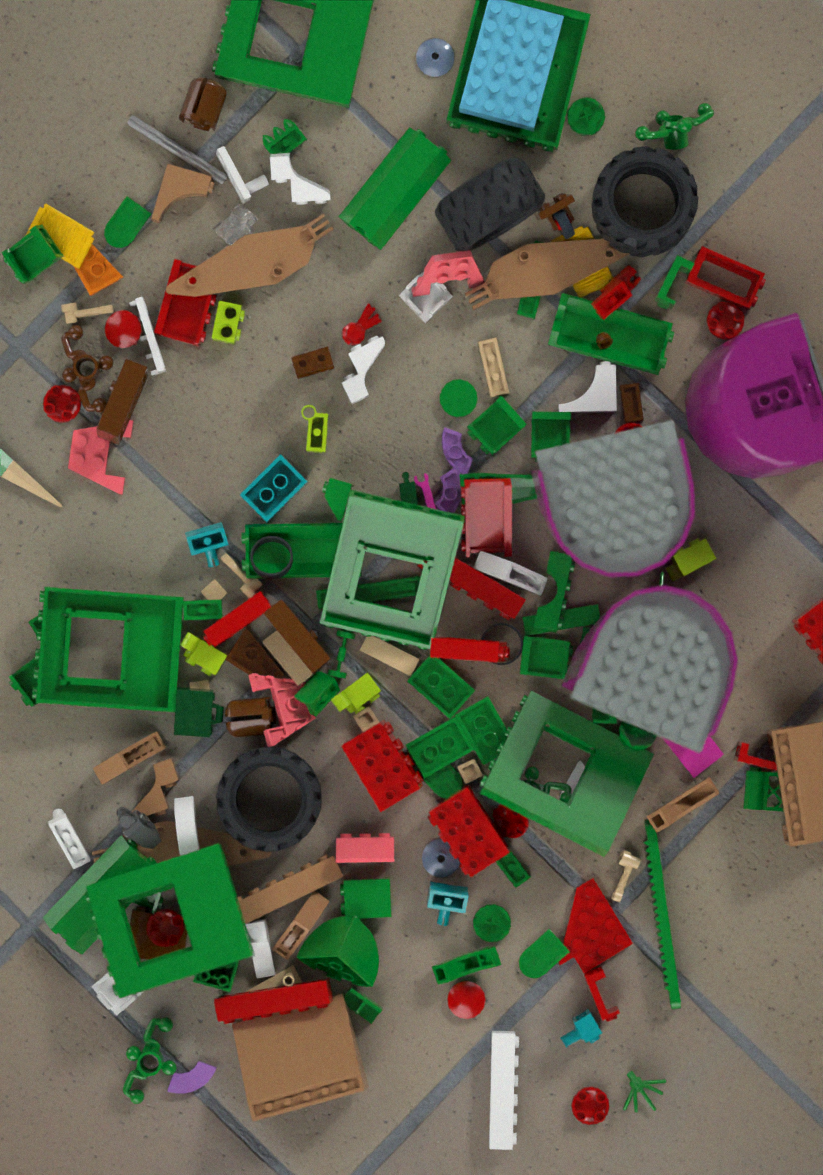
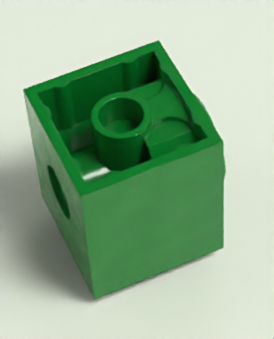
M240 961L194 976L193 982L231 992Z

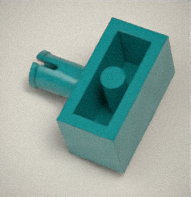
M222 522L185 532L191 555L205 552L208 567H214L212 559H214L215 566L220 565L216 548L229 545Z
M430 881L427 908L439 909L437 924L442 925L444 918V926L449 925L451 911L466 913L469 897L468 887Z
M589 1009L572 1018L575 1029L560 1037L567 1048L580 1039H584L585 1043L589 1041L593 1043L601 1038L599 1035L602 1034V1031Z

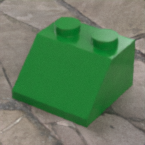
M329 478V482L325 481L322 492L325 493V498L338 522L342 523L353 485Z

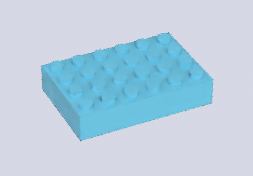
M488 0L459 112L534 131L564 16L505 0Z

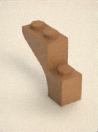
M173 758L153 764L156 775L155 784L134 810H138L146 816L154 813L155 817L166 813L165 809H168L169 805L162 786L165 785L166 788L177 785L176 781L180 780Z
M710 777L649 814L647 818L658 833L717 796L719 791Z

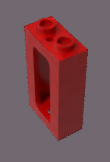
M701 246L694 261L695 264L685 283L745 310L755 307L758 300L756 293L758 289L762 290L766 279L763 278L765 273ZM707 261L750 280L751 285L747 295L741 297L699 279L697 275L702 263Z
M259 591L203 632L206 635L203 638L209 646L218 647L263 615L272 605L263 592Z
M434 637L431 638L430 657L498 663L504 662L509 658L510 647L507 646L508 642Z

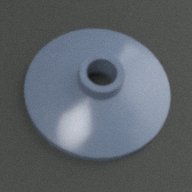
M429 39L422 43L417 51V65L428 76H442L449 72L453 66V49L444 40ZM434 53L439 55V58L436 60L432 58Z
M442 839L433 840L423 851V865L427 872L433 876L447 877L453 874L460 864L459 859H454L451 855L448 842L444 843ZM439 855H443L445 857V860L443 862L438 861L437 858Z

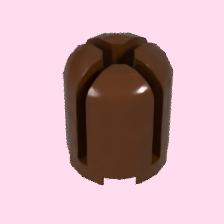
M204 77L194 78L190 82L179 120L183 123L184 120H187L194 125V128L209 131L212 128L215 131L227 96L226 89L215 80L209 79L207 81V78Z
M272 697L230 701L225 709V717L262 714L261 719L225 722L230 735L233 737L264 735L263 731L271 729L272 724H276L275 706L271 707L269 701Z

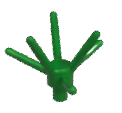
M633 1071L628 1072L627 1077L631 1081L629 1085L632 1089L623 1110H627L633 1097L634 1112H638L637 1092H640L652 1110L656 1111V1107L643 1089L647 1088L663 1095V1091L648 1084L666 1083V1080L643 1081L641 1077H636Z

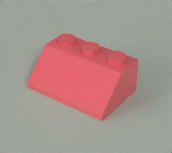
M351 833L340 834V837H336V863L394 862V836H390V833H379V837H371V833H359V837H352Z

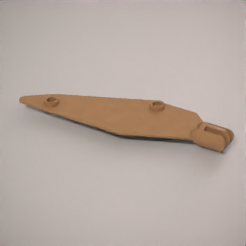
M323 213L305 226L245 235L167 285L166 292L168 294L196 297L277 284L308 264L315 241L334 230V228L331 226L321 234L316 235L315 232L330 223L329 220H326L312 229V225L326 217ZM194 277L196 283L190 284L189 278Z
M604 239L526 244L494 261L485 283L465 293V296L468 297L483 289V292L468 300L471 304L485 296L487 297V299L472 306V309L475 310L496 299L554 295L630 253L618 251L610 246V242ZM606 252H612V257H608Z
M169 821L153 823L160 835L161 842L154 849L144 848L139 844L137 846L141 854L146 857L151 856L157 863L181 856L179 853L176 823ZM197 827L200 849L218 843L221 844L228 866L268 858L272 854V852L253 850L243 846L228 833ZM108 848L92 851V855L104 854ZM246 850L247 855L244 857L241 856L240 851ZM100 857L94 858L93 862L95 863Z

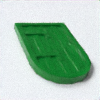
M126 196L104 229L106 241L115 248L127 247L134 241L152 213Z
M450 764L426 778L423 777L424 782L441 798H448L462 789V777ZM416 765V766L414 767L415 772H417V771L420 772V770L418 769V767H417V765Z
M548 929L522 953L519 959V968L529 978H540L547 974L570 951L552 930Z

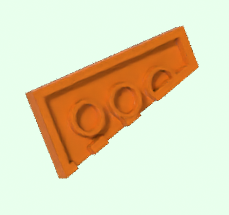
M93 244L80 269L74 267L90 296L124 278Z

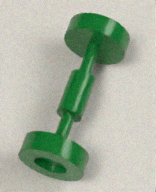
M337 630L336 636L343 637L342 646L339 647L337 655L338 664L336 671L328 669L327 675L346 679L347 673L340 672V668L346 655L347 649L345 646L347 638L355 640L356 634Z

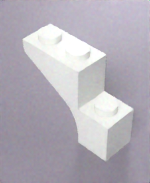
M290 153L270 155L271 180H276V183L287 182V179H291L292 202H296L297 205L308 204V201L324 204L327 203V200H330L329 189L295 172L291 165Z
M378 335L367 340L368 344L364 346L359 344L351 348V352L348 353L358 375L355 376L352 373L344 377L342 386L352 405L369 397L365 387V376L385 346L383 336L380 338Z

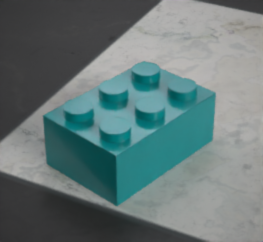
M280 454L240 496L268 523L308 481Z

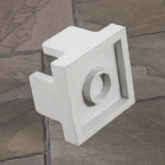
M423 271L406 286V289L399 297L424 323H427L453 296L447 291L443 283L436 282L431 283L430 295L413 297L411 289L417 286V280L423 276Z
M107 972L92 988L108 1010L111 1009L117 1016L143 992L119 999V996H116L113 991L112 985L115 984L113 976L110 977Z

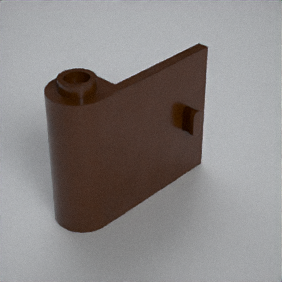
M142 906L132 909L130 927L140 959L149 960L185 948L188 934L185 923L184 932L176 945L160 947L149 939L146 932L147 922L153 913L149 912L147 907Z

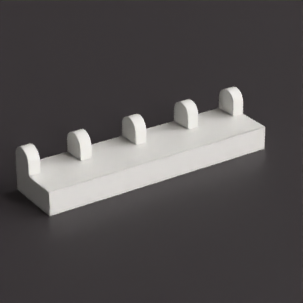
M143 297L136 298L135 301L129 302L130 307L137 305L140 314L139 319L143 323L146 335L141 336L140 340H148L151 354L145 356L146 359H154L157 369L151 371V375L167 372Z

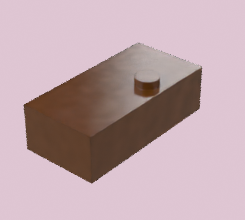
M125 359L117 381L113 380L109 391L112 393L96 428L98 437L120 445L148 378V368L146 366Z
M280 599L263 613L312 673L316 672L331 659L317 642L318 636L312 629L308 631L283 599Z

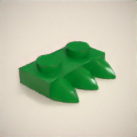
M284 119L285 131L281 128L273 127L275 140L268 135H263V144L270 155L291 153L307 141V138L293 121Z

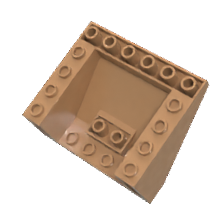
M823 721L766 730L769 749L774 750L786 823L782 825L784 843L788 846H797L823 841Z
M344 993L334 995L333 1001L326 1008L317 1009V1006H312L307 1011L299 1012L298 1009L291 1010V1013L284 1015L275 1012L272 1013L273 1016L261 1018V1016H258L252 1020L232 1024L252 1121L362 1092L369 1087Z

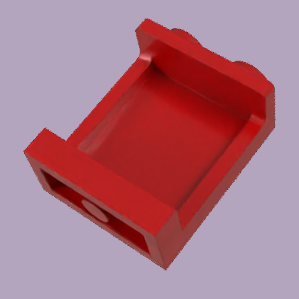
M738 741L734 760L777 770L776 762L748 756L749 744Z
M601 966L583 973L602 1021L606 1019L609 1022L618 1018L617 1015L620 1014L618 1007L614 1006L606 1009L595 983L606 978Z

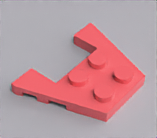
M471 250L439 254L431 257L424 268L423 276L418 278L417 286L413 287L411 291L413 297L430 295L431 283H445L449 280L461 281L468 278L467 283L470 289L485 283V279L477 266Z
M129 421L123 437L131 438L134 421ZM97 426L73 430L68 469L123 495L125 477L106 475L110 441L98 437Z
M256 673L248 675L253 692L270 689L280 727L263 731L268 747L276 745L316 719L315 716L310 714L306 704L295 699V694L306 682L297 686L292 679H280L268 675L261 676Z

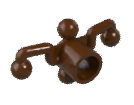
M73 325L61 337L66 356L73 360V368L64 369L62 378L70 383L75 381L78 376L81 384L78 392L84 409L88 412L96 411L102 413L107 405L106 400L97 398L93 401V404H90L86 391L94 388L96 384L95 379L99 375L100 369L110 370L114 362L107 355L102 356L97 361L83 350L72 351L69 339L79 340L83 336V329L78 325ZM85 361H91L95 365L94 372L89 376H83L80 372V366Z

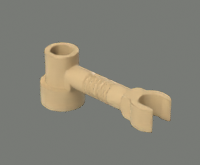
M76 303L61 305L62 313L65 314L66 324L75 323L77 318L113 313L112 305L77 310Z
M227 553L221 557V560L245 583L240 590L249 599L254 596L255 592L263 584L258 579H246V573L239 568Z
M626 850L621 852L618 864L625 868L611 899L619 903L632 869H637L641 862L640 858L631 855V852Z

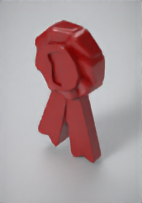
M369 303L357 323L350 322L342 329V339L347 345H359L365 339V331L382 322L378 314L369 319L376 309L371 307Z

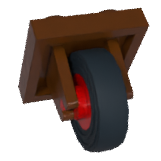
M560 193L553 197L554 201L550 204L549 202L543 203L542 207L534 215L537 220L546 218L553 231L558 230L565 239H569L575 235L572 227V221L575 219L568 205L575 202L572 194Z

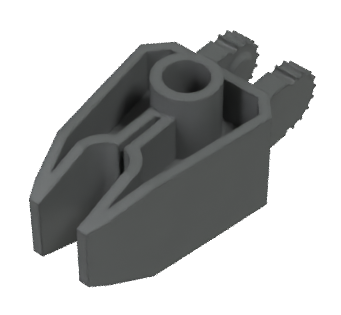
M125 807L118 808L116 812L119 817L118 820L123 826V834L128 839H132L142 847L154 849L161 842L155 825L144 813L138 810L131 812Z

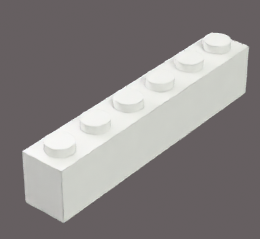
M492 1031L489 1149L513 1150V1145L517 1143V1133H513V1125H517V1114L514 1113V1106H517L518 1094H514V1087H518V1075H514L519 1061V1057L515 1056V1048H519V1036H515V1031Z

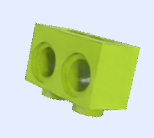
M219 301L212 340L234 345L236 340H240L241 329H238L239 323L244 321L245 316L242 305ZM229 309L236 311V316L232 319L226 317V312ZM224 328L232 329L230 337L222 336Z

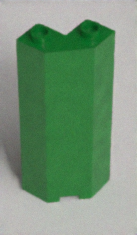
M409 127L338 216L348 227L358 232L379 250L385 246L452 161L447 156L448 152L440 145L437 147L426 138L427 135L420 129L414 130Z
M565 293L561 294L548 345L659 375L661 368L665 369L667 358L664 357L668 342L672 343L675 333L671 331L673 323L619 308L603 320L591 305L593 301ZM601 332L608 333L613 340L612 345L606 349H600L596 343V337Z
M343 523L245 524V532L241 533L242 544H245L246 558L242 559V571H246V579L263 578L253 570L250 553L254 544L267 536H277L284 539L292 549V567L281 578L330 577ZM268 542L261 545L253 556L255 566L265 573L280 572L290 561L288 549L276 542Z
M121 835L43 917L49 928L55 934L59 933L66 940L65 943L80 954H83L98 939L96 934L98 926L96 920L93 921L90 914L92 906L90 902H87L84 891H87L86 886L157 863L151 856L146 857L141 854L137 849L138 844L132 839H127ZM129 902V903L124 904L125 909H126L132 902Z

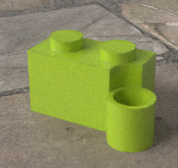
M306 405L301 411L302 417L308 421L306 451L326 453L329 415L317 413L314 406ZM312 408L315 412L314 416L306 418L304 416L305 409Z
M697 538L689 542L690 547L686 549L680 547L670 557L673 564L665 569L672 582L716 559L706 538L701 541Z
M187 632L180 644L186 649L183 654L186 657L184 661L192 666H195V664L201 666V671L210 677L212 674L217 675L228 656L217 648L209 646L207 642L190 632Z
M367 672L332 698L331 702L339 712L347 708L350 714L352 712L357 714L365 708L363 704L368 700L372 703L380 697L379 692L381 689Z

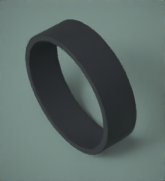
M263 537L252 547L250 553L251 565L253 570L265 579L281 578L292 567V549L287 541L280 537ZM268 542H276L285 546L290 553L288 565L277 573H265L259 570L253 562V556L261 545Z
M507 623L494 624V625L490 626V627L483 633L481 640H484L485 635L487 634V632H488L490 629H492V628L495 627V626H499V625H505V626L511 627L512 629H514V630L517 632V634H518V636H519V638H520V642H521L520 651H519L518 655H517L513 660H511L510 662H507V663L491 662V663L496 664V665H507V664H510V663L514 662L515 660H517L518 657L521 655L522 650H523V638H522L520 632H519L514 626H512V625H510V624H507Z

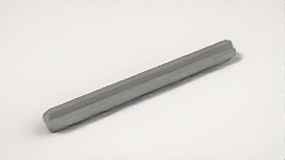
M132 115L127 122L129 126L201 172L212 176L220 184H223L227 179L226 174Z

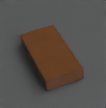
M639 383L619 385L624 423L644 421Z

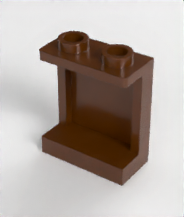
M328 346L291 357L298 380L335 369Z

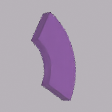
M444 427L442 448L448 463L453 468L457 467L460 474H468L473 458L467 455L462 448V434Z
M457 467L440 477L443 484V493L435 505L441 511L454 513L461 502L460 471Z
M198 1061L197 1065L189 1072H175L167 1091L172 1093L195 1091L211 1079L217 1067Z

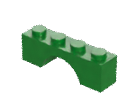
M550 551L546 573L555 580L557 594L550 603L538 606L534 628L556 633L557 628L561 629L564 617H560L561 609H566L568 599L564 598L565 591H570L572 580H568L569 573H574L576 564L575 561H572L573 558L570 555Z

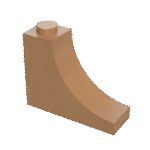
M167 164L152 214V221L160 223L166 211L181 199L192 196L208 198V194H212L215 183L212 182V176Z
M156 731L100 763L93 770L103 785L162 751L166 746Z
M313 891L272 950L288 961L330 901L316 891Z

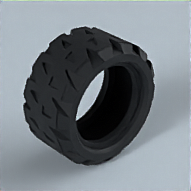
M648 146L634 147L631 151H623L605 165L595 185L591 208L596 228L602 238L610 242V246L622 253H630L631 256L637 257L656 256L665 253L672 247H675L685 237L692 225L698 208L697 184L693 174H690L687 165L679 157L675 158L669 151L657 147L652 149ZM639 174L652 175L662 180L670 188L675 199V214L673 218L664 226L653 230H640L625 223L618 215L613 199L614 191L622 181Z
M510 158L481 172L446 195L438 203L435 209V216L457 251L474 250L529 218L542 207L546 197L525 160Z
M260 747L238 756L222 774L216 795L217 811L226 831L243 846L263 852L279 851L299 843L315 825L322 803L321 787L312 767L296 753L279 747ZM272 766L285 770L293 776L301 791L302 803L299 814L291 824L280 830L264 831L255 828L244 819L238 807V790L243 779L250 772L260 767Z

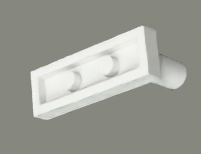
M225 147L217 149L216 155L243 204L250 201V194L269 185L265 175L244 184Z
M55 809L53 811V819L48 821V824L72 868L75 869L90 862V856L66 813L64 814L62 809Z

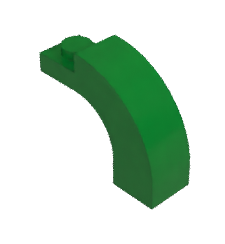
M494 946L477 949L431 967L439 985L502 964Z

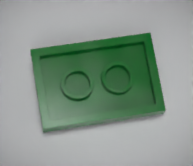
M430 655L407 680L410 685L449 719L475 692L469 684L439 658L430 657Z
M487 696L455 714L483 765L498 757L499 754L496 753V750L500 743L504 744L507 739L503 737L507 728Z
M456 717L405 745L424 778L474 750Z

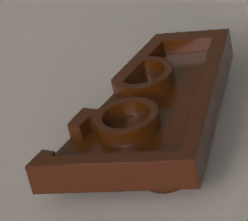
M245 628L225 660L248 675L256 673L261 676L268 675L282 679L284 673L249 630Z

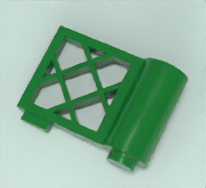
M750 767V770H746L743 809L784 812L783 807H779L782 804V799L775 792L780 788L779 784L774 789L769 785V776H776L778 778V773L761 771V767ZM773 794L779 802L774 807L767 806V798Z

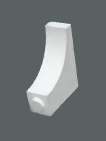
M609 361L600 362V365H596L594 379L587 392L575 401L559 404L558 412H616V365H611Z
M480 551L474 565V569L540 596L548 580L545 576L483 551Z
M266 918L253 920L247 923L246 927L255 956L252 958L256 978L274 976L276 972Z

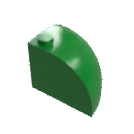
M354 915L336 917L318 926L304 941L297 955L300 961L313 970L318 968L327 972V977L340 982L342 979L352 981L351 984L356 986L373 987L378 974L379 953L376 941L370 930Z

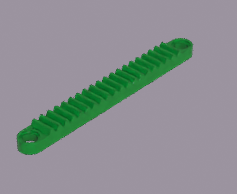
M644 819L647 839L643 843L648 845L644 848V851L649 853L645 858L650 860L646 865L651 868L647 872L652 876L649 878V882L653 883L650 889L654 891L651 897L655 898L652 904L656 906L653 909V912L657 914L654 919L658 921L655 927L659 929L656 934L661 937L657 942L661 944L658 950L663 952L659 957L664 960L660 963L662 967H665L661 970L666 975L663 977V981L667 983L664 985V988L669 993L671 1010L681 1009L657 832L650 821Z

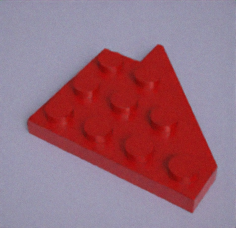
M594 878L576 887L563 944L570 952L558 962L559 965H562L575 958L583 973L588 972L633 944Z

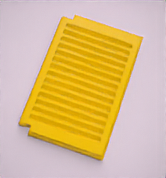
M45 203L44 207L39 208L26 235L30 233V229L34 226L43 225L64 255L61 259L80 269L94 241L92 237L94 232Z
M580 226L574 229L575 235L569 239H565L561 235L551 240V242L592 240L594 237L589 226L584 229ZM607 266L573 284L577 296L582 298L604 287L609 280H612L613 276Z

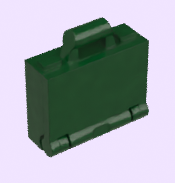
M403 472L402 479L404 483H399L401 501L418 505L415 481L409 482V473Z
M177 687L174 735L210 738L213 732L211 725L223 722L224 713L223 706L213 703L215 701L214 690ZM212 708H216L215 720L212 719Z

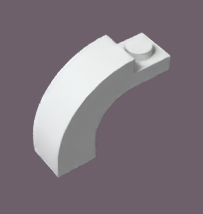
M193 796L175 798L174 809L179 853L184 855L200 850L196 824V808Z

